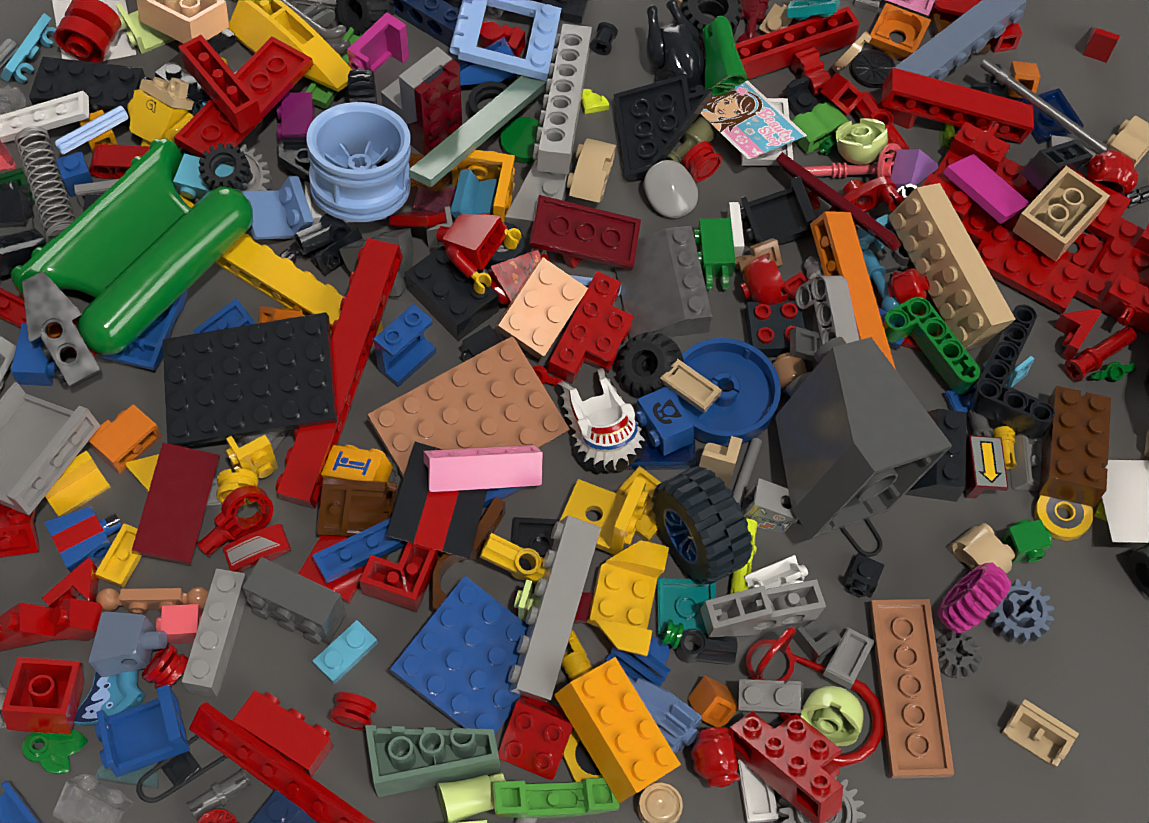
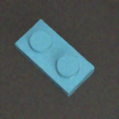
M356 620L313 660V664L335 685L378 644V641Z

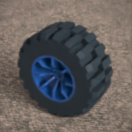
M696 466L658 484L652 496V502L654 503L652 510L655 514L656 526L659 527L662 540L669 547V553L673 555L674 561L679 567H682L683 572L687 576H691L693 581L700 584H712L743 568L748 563L753 547L750 543L752 537L751 532L748 531V522L741 512L742 508L739 502H736L733 497L734 494L730 488L725 486V482L720 477H716L715 473L707 470V468Z

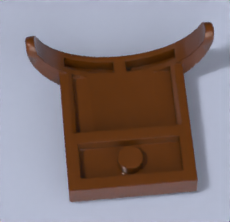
M323 478L317 534L354 536L391 518L395 494L398 490L397 484L390 481L374 482ZM388 554L381 558L387 560Z

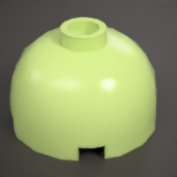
M868 118L860 119L858 124L852 125V121L844 123L836 131L838 151L846 161L855 165H867L879 159L882 150L888 142L885 124L876 119Z
M824 686L810 694L803 705L801 717L835 745L848 746L855 743L861 733L864 712L859 700L846 689L836 686Z

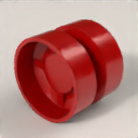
M72 0L65 12V17L61 19L54 32V40L64 52L77 60L101 63L111 47V42L114 41L121 28V20L111 7L100 0Z

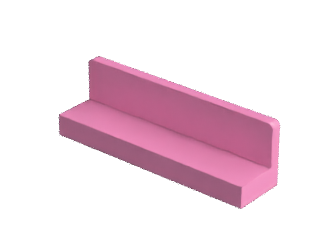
M535 445L424 451V463L428 467V489L431 492L539 486L542 484L543 452Z

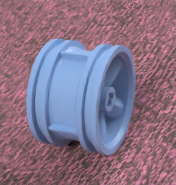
M351 102L331 107L323 111L312 121L306 138L308 159L311 164L309 169L310 190L314 201L323 211L346 221L369 222L385 218L404 205L411 188L410 166L408 163L410 159V132L408 126L399 115L377 104ZM383 159L387 161V163L382 166H376Z

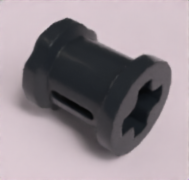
M601 22L597 27V35L591 41L590 47L599 55H608L612 50L611 44L618 34V29L613 24Z

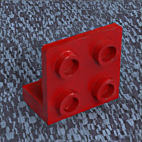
M0 504V557L36 553L39 551L40 545L33 524L36 508L30 515H26Z
M522 695L515 704L499 748V759L546 779L553 780L574 727L562 708Z

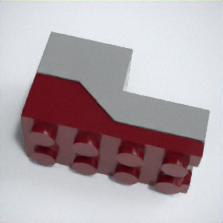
M439 47L425 55L399 75L397 80L381 91L382 106L395 112L404 120L410 132V145L423 156H426L463 125L460 65Z

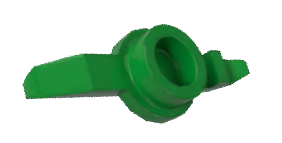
M1112 361L1106 366L1105 370L1092 373L1090 377L1092 379L1107 378L1111 381H1118L1124 377L1125 373L1136 369V362L1122 365L1117 361Z

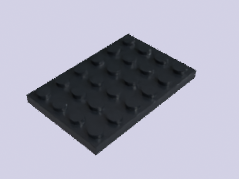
M326 312L162 339L168 444L184 447L226 440L230 436L234 439L338 422L330 323Z

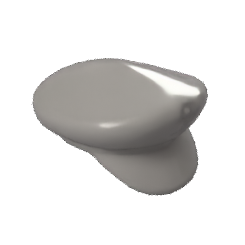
M664 160L653 165L648 170L643 181V188L650 205L656 212L664 217L677 219L686 216L695 208L698 201V189L694 179L682 164L673 160Z

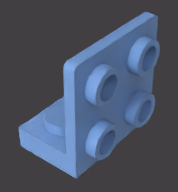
M289 176L278 191H242L252 205L253 223L250 229L255 240L295 238L294 234L309 228L314 222L298 176Z

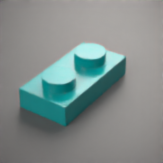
M840 0L790 1L787 7L788 18H795L796 20H804L811 15L829 17L838 11Z

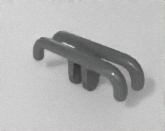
M280 0L308 23L324 40L336 39L346 33L344 25H339L334 29H325L334 21L335 13L331 9H326L322 2H317L302 12L297 8L298 5L295 1ZM348 40L338 44H330L326 41L338 54L347 51L351 46Z

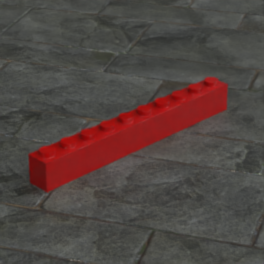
M367 238L365 246H362L359 250L358 266L356 271H352L350 275L348 294L344 295L341 300L339 319L334 321L331 329L338 422L295 429L296 439L293 448L290 447L285 458L287 465L284 473L279 475L276 482L277 494L283 501L316 509L322 488L323 477L321 473L332 446H338L374 342L373 339L378 331L403 259L402 252L397 244Z

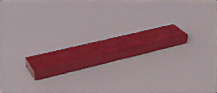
M782 152L776 158L783 171L793 178L800 176L806 188L837 211L851 212L853 222L890 250L896 251L901 246L894 233Z

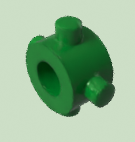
M826 138L820 144L821 149L819 152L826 155L833 153L837 149L836 138Z

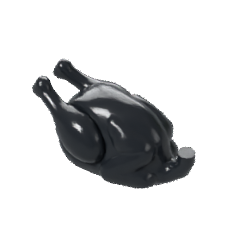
M669 0L666 4L676 23H670L661 28L658 24L657 6H649L647 8L649 30L646 50L648 59L657 72V81L686 74L690 94L705 90L704 45L699 31L683 15L676 0Z

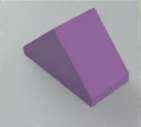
M920 149L897 150L891 179L897 188L907 184L917 185L928 177L930 173L932 174L938 169V163Z

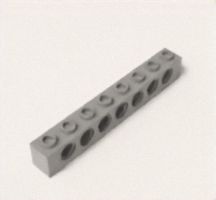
M563 24L561 34L556 33L546 94H544L543 110H541L540 126L543 127H538L536 142L540 144L535 143L533 159L538 160L537 171L569 174L590 52L592 27Z

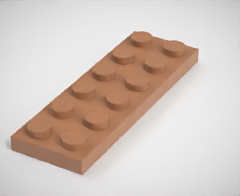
M930 599L871 600L869 606L873 639L875 641L874 647L881 705L884 715L890 779L952 777L954 769Z

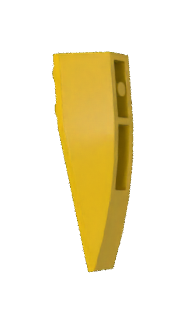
M238 0L229 22V28L227 29L235 33V38L254 54L273 36L312 58L313 66L306 72L304 77L337 92L348 85V74L352 70L350 66L308 23L280 0Z

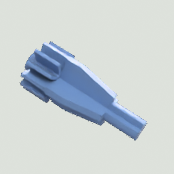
M627 675L672 751L677 753L679 749H684L685 744L689 746L697 737L699 731L696 728L701 725L702 721L700 720L703 717L670 691L642 678H638L635 682Z

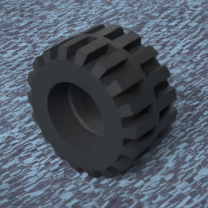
M682 0L680 6L681 12L696 27L702 40L703 28L711 24L716 18L707 17L701 12L706 11L715 14L717 17H726L731 24L734 37L743 8L740 5L741 0Z

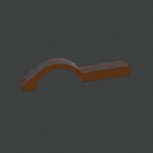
M495 497L479 522L469 559L445 552L437 561L433 572L434 613L447 598L441 590L442 577L447 569L458 562L478 560L489 535L495 532L506 514L505 502Z

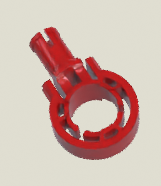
M252 485L242 486L233 490L223 501L221 512L214 518L217 526L197 542L199 548L210 557L227 540L235 541L244 535L265 528L272 519L274 512L273 503L266 492L260 487ZM244 498H247L249 502L253 501L259 504L258 508L260 511H257L252 517L243 518L236 516L238 508L245 504Z

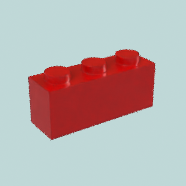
M254 690L232 721L306 774L313 777L334 747L331 738H329L330 732L318 724H315L314 727L304 722L305 717L297 710L290 708L287 711L279 706L281 702L272 694L265 692L262 695Z

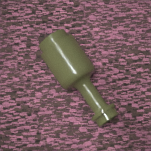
M699 117L683 135L684 143L675 151H671L665 160H673L682 164L681 159L692 147L704 141L710 143L718 135L719 131L705 117Z

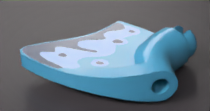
M95 670L92 688L86 699L77 709L74 723L79 726L94 725L98 723L97 711L103 709L107 716H111L138 706L145 697V693L137 685L139 670L123 672L109 677H101Z

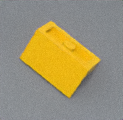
M86 450L74 458L45 497L58 517L69 514L110 488V485Z

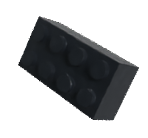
M43 56L29 98L32 105L84 91L89 96V114L103 110L105 114L118 106H122L127 112L128 119L119 125L130 126L127 105L133 98L134 91L139 90L141 80L145 77L143 68Z

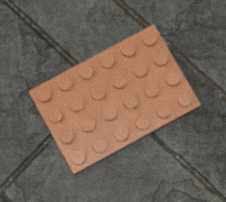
M513 336L367 414V418L403 479L415 441L443 450L535 445L539 449L570 430Z

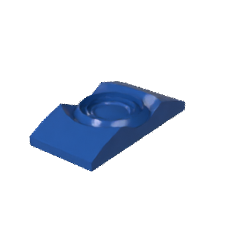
M189 288L125 350L112 355L101 354V357L155 371L163 358L162 339L171 338L176 319L184 309Z

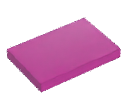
M974 154L947 166L943 172L948 179L1000 224L1022 213L1031 204Z

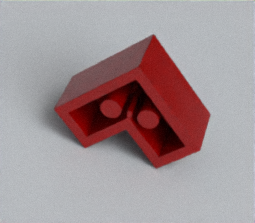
M407 542L399 564L370 555L359 580L362 594L418 612L436 563L439 560L438 550Z

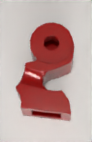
M494 21L482 23L479 34V45L481 48L485 49L505 37L515 56L520 57L525 47V31L521 30L518 26L512 28L503 25L500 27Z
M815 47L795 53L790 67L794 73L803 71L802 78L807 76L810 79L808 89L813 96L821 94L820 91L831 79L828 71L824 70V63L820 61V54Z

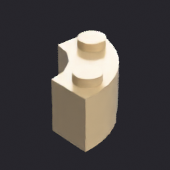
M588 138L584 145H578L576 153L578 162L575 173L570 172L567 181V188H571L569 196L598 203L603 199L617 145Z

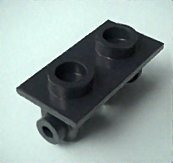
M358 227L352 228V231L331 245H325L318 251L313 252V256L310 259L315 266L319 265L323 276L328 275L344 264L340 248L363 239Z

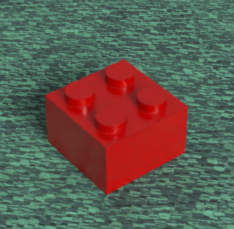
M17 657L1 709L7 730L71 734L85 683L80 661Z

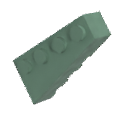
M365 725L373 782L378 797L437 786V783L465 780L501 772L494 729L453 728L452 730H436V727L405 729V726L377 728L376 725Z

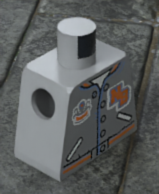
M759 478L743 498L741 512L746 519L757 521V528L784 533L793 523L802 525L792 511L789 490L785 487Z

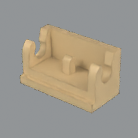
M1026 699L1016 707L1001 733L1053 768L1058 766L1061 759L1064 760L1079 735L1078 732Z

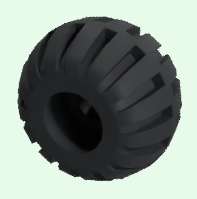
M336 0L335 14L338 15L336 17L338 24L346 27V33L352 27L356 36H360V33L363 35L385 13L395 14V8L392 7V4H394L393 0Z
M645 332L636 335L625 343L618 354L616 368L622 386L631 395L641 398L666 387L660 379L661 376L673 368L671 365L677 359L683 363L684 359L680 348L671 338L661 333ZM651 362L657 364L654 372L647 371L651 367ZM676 368L672 374L674 375L679 368Z

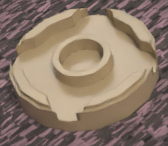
M865 31L830 68L835 73H839L865 46L864 44L869 43L872 39L871 36Z

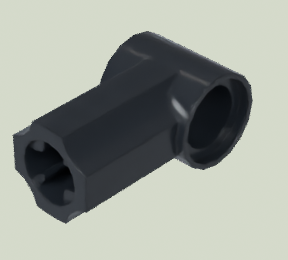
M326 213L320 218L318 224L294 234L299 250L305 255L325 245L334 243L352 230L344 220Z
M688 629L683 632L675 651L677 657L685 663L704 661L734 665L738 642L736 637H708V634H703L700 630ZM691 641L695 643L698 650H688L684 642Z

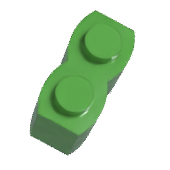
M832 102L820 103L811 112L798 114L793 118L792 122L807 135L795 141L807 154L813 153L820 149V144L826 138L832 137L835 139L839 126L849 122V120Z

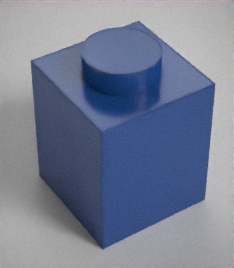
M82 151L56 159L70 197L76 196L74 185L93 183Z

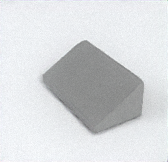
M1020 433L1015 435L1016 443L1014 444L1017 466L1010 469L1012 488L1039 491L1043 440Z

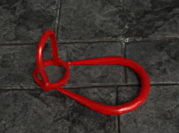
M793 626L789 627L777 640L764 639L757 641L750 647L745 659V667L750 680H764L762 678L764 669L778 650L786 655L789 666L787 674L775 681L787 682L794 671V664L796 662L821 674H824L827 666L799 657L790 651L789 643L796 633V628ZM771 646L754 672L751 665L752 654L760 647ZM855 679L851 689L857 692L868 704L872 716V731L866 743L856 751L842 755L839 754L833 759L840 767L853 765L865 760L875 752L883 737L884 715L880 702L870 688L858 679ZM779 713L784 722L792 717L790 713Z

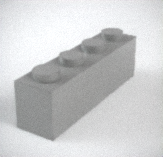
M217 568L215 570L182 679V684L188 693L218 698L247 600L242 588L247 580L245 573Z

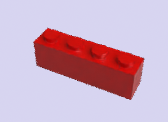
M202 35L179 46L185 68L239 133L262 121L256 98Z

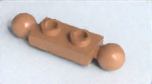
M195 587L188 593H184L181 588L121 589L119 594L115 589L105 588L97 594L96 602L100 603L103 611L106 612L114 611L118 606H124L125 610L131 613L143 614L147 610L162 612V606L199 604L201 610H203L209 592L203 587Z

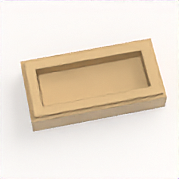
M679 359L671 365L673 368L660 378L664 382L663 385L703 413L710 408L722 392L719 387ZM679 368L677 372L673 375L672 373L675 371V369Z

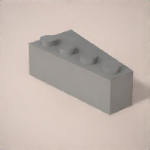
M572 152L570 170H571V165H572V160H573V152ZM535 160L505 216V222L515 225L521 230L523 236L527 238L531 236L538 196L543 195L565 201L569 174L537 171L538 160Z

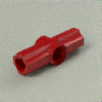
M861 92L865 96L853 108L860 119H876L883 122L885 129H887V145L895 143L902 150H909V146L892 124V114L882 109L870 92ZM889 150L885 154H891L892 151Z

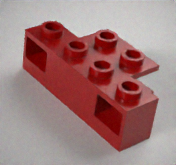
M596 271L549 361V374L573 384L584 362L599 369L603 368L607 373L610 372L618 353L616 352L620 344H624L634 319V315L613 306L619 295L620 281Z
M752 711L730 727V736L733 741L736 757L813 823H825L841 811L844 786L835 779L840 774V765L833 759L842 753V749L796 713L774 729Z

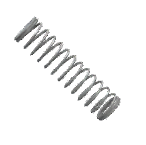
M32 126L19 131L14 141L18 147L17 150L20 154L35 207L38 210L37 214L43 226L42 230L45 234L46 242L49 243V237H57L50 235L52 232L66 229L70 225L66 222L72 223L76 220V217L73 215V208L70 206L71 201L68 199V193L65 190L66 186L62 182L63 179L60 175L59 167H57L58 164L55 159V153L52 151L53 147L50 144L49 134L44 128ZM38 130L45 133L30 134L18 143V138L25 132ZM42 135L46 137L44 141H35L25 147L21 145L26 138ZM41 143L37 146L29 147L30 145ZM24 151L30 152V153H29L28 155H26V156L23 155V152H24ZM37 151H49L42 157H28ZM26 159L33 160L29 164L25 162ZM39 159H52L43 165H31ZM29 166L36 167L31 172L28 170ZM42 167H54L52 170L48 172L33 173L34 171ZM32 174L39 175L35 179L30 178ZM44 175H56L50 180L37 181L39 177ZM34 182L41 183L37 187L33 186ZM58 182V185L51 188H39L47 183ZM60 184H62L63 189H61V188H56V187H58ZM37 190L44 191L40 195L35 193ZM61 190L60 193L53 196H42L49 191ZM39 198H44V199H46V200H45L44 202H42V203L38 202V199H39ZM64 198L55 204H44L52 199ZM65 200L68 201V205L61 203H63ZM42 206H51L45 211L40 209ZM66 206L65 209L58 212H47L55 207ZM68 208H70V210H71L70 213L64 212V211L67 210ZM44 214H54L48 219L43 218ZM68 214V216L63 219L50 220L55 216ZM70 216L73 217V221H69L66 219H68ZM47 222H57L51 227L46 226Z

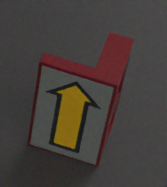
M969 435L966 439L965 498L976 499L984 490L1007 491L1009 488L1002 437Z

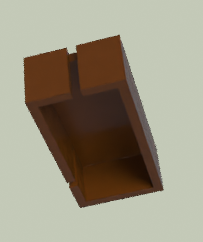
M1056 385L1047 401L1054 408L1055 417L1043 436L1039 495L1096 507L1107 490L1108 469L1106 466L1108 465L1111 397L1089 392L1082 396L1080 390Z

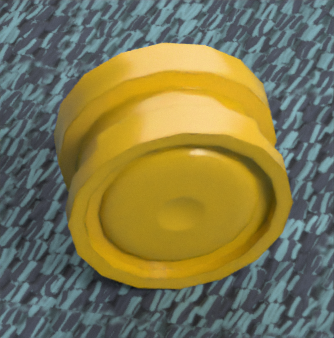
M239 468V472L233 473L232 469L223 470L217 476V483L220 486L217 489V500L223 503L225 498L239 487L247 485L257 486L258 475L247 469ZM244 498L245 504L241 506L249 505L254 502H249L247 498Z

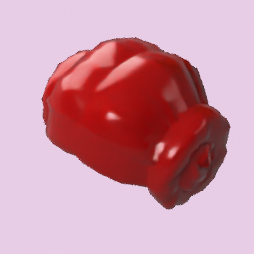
M1108 150L1097 154L1090 160L1087 167L1088 179L1092 181L1104 180L1113 182L1115 191L1120 194L1131 192L1137 185L1139 175L1134 169V162L1129 156L1119 151Z
M715 726L699 731L697 733V742L691 751L695 773L706 780L709 788H723L739 781L740 775L737 773L738 765L733 741L730 736V729Z

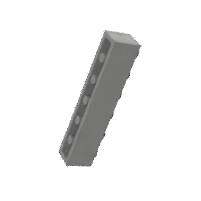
M566 516L560 522L557 521L551 534V538L555 539L552 550L549 549L546 552L543 560V567H546L543 578H539L534 591V595H537L535 606L530 607L526 617V624H529L526 636L522 635L518 643L517 653H520L517 665L514 664L509 673L508 682L511 683L509 691L541 702L551 700L601 527L571 516Z

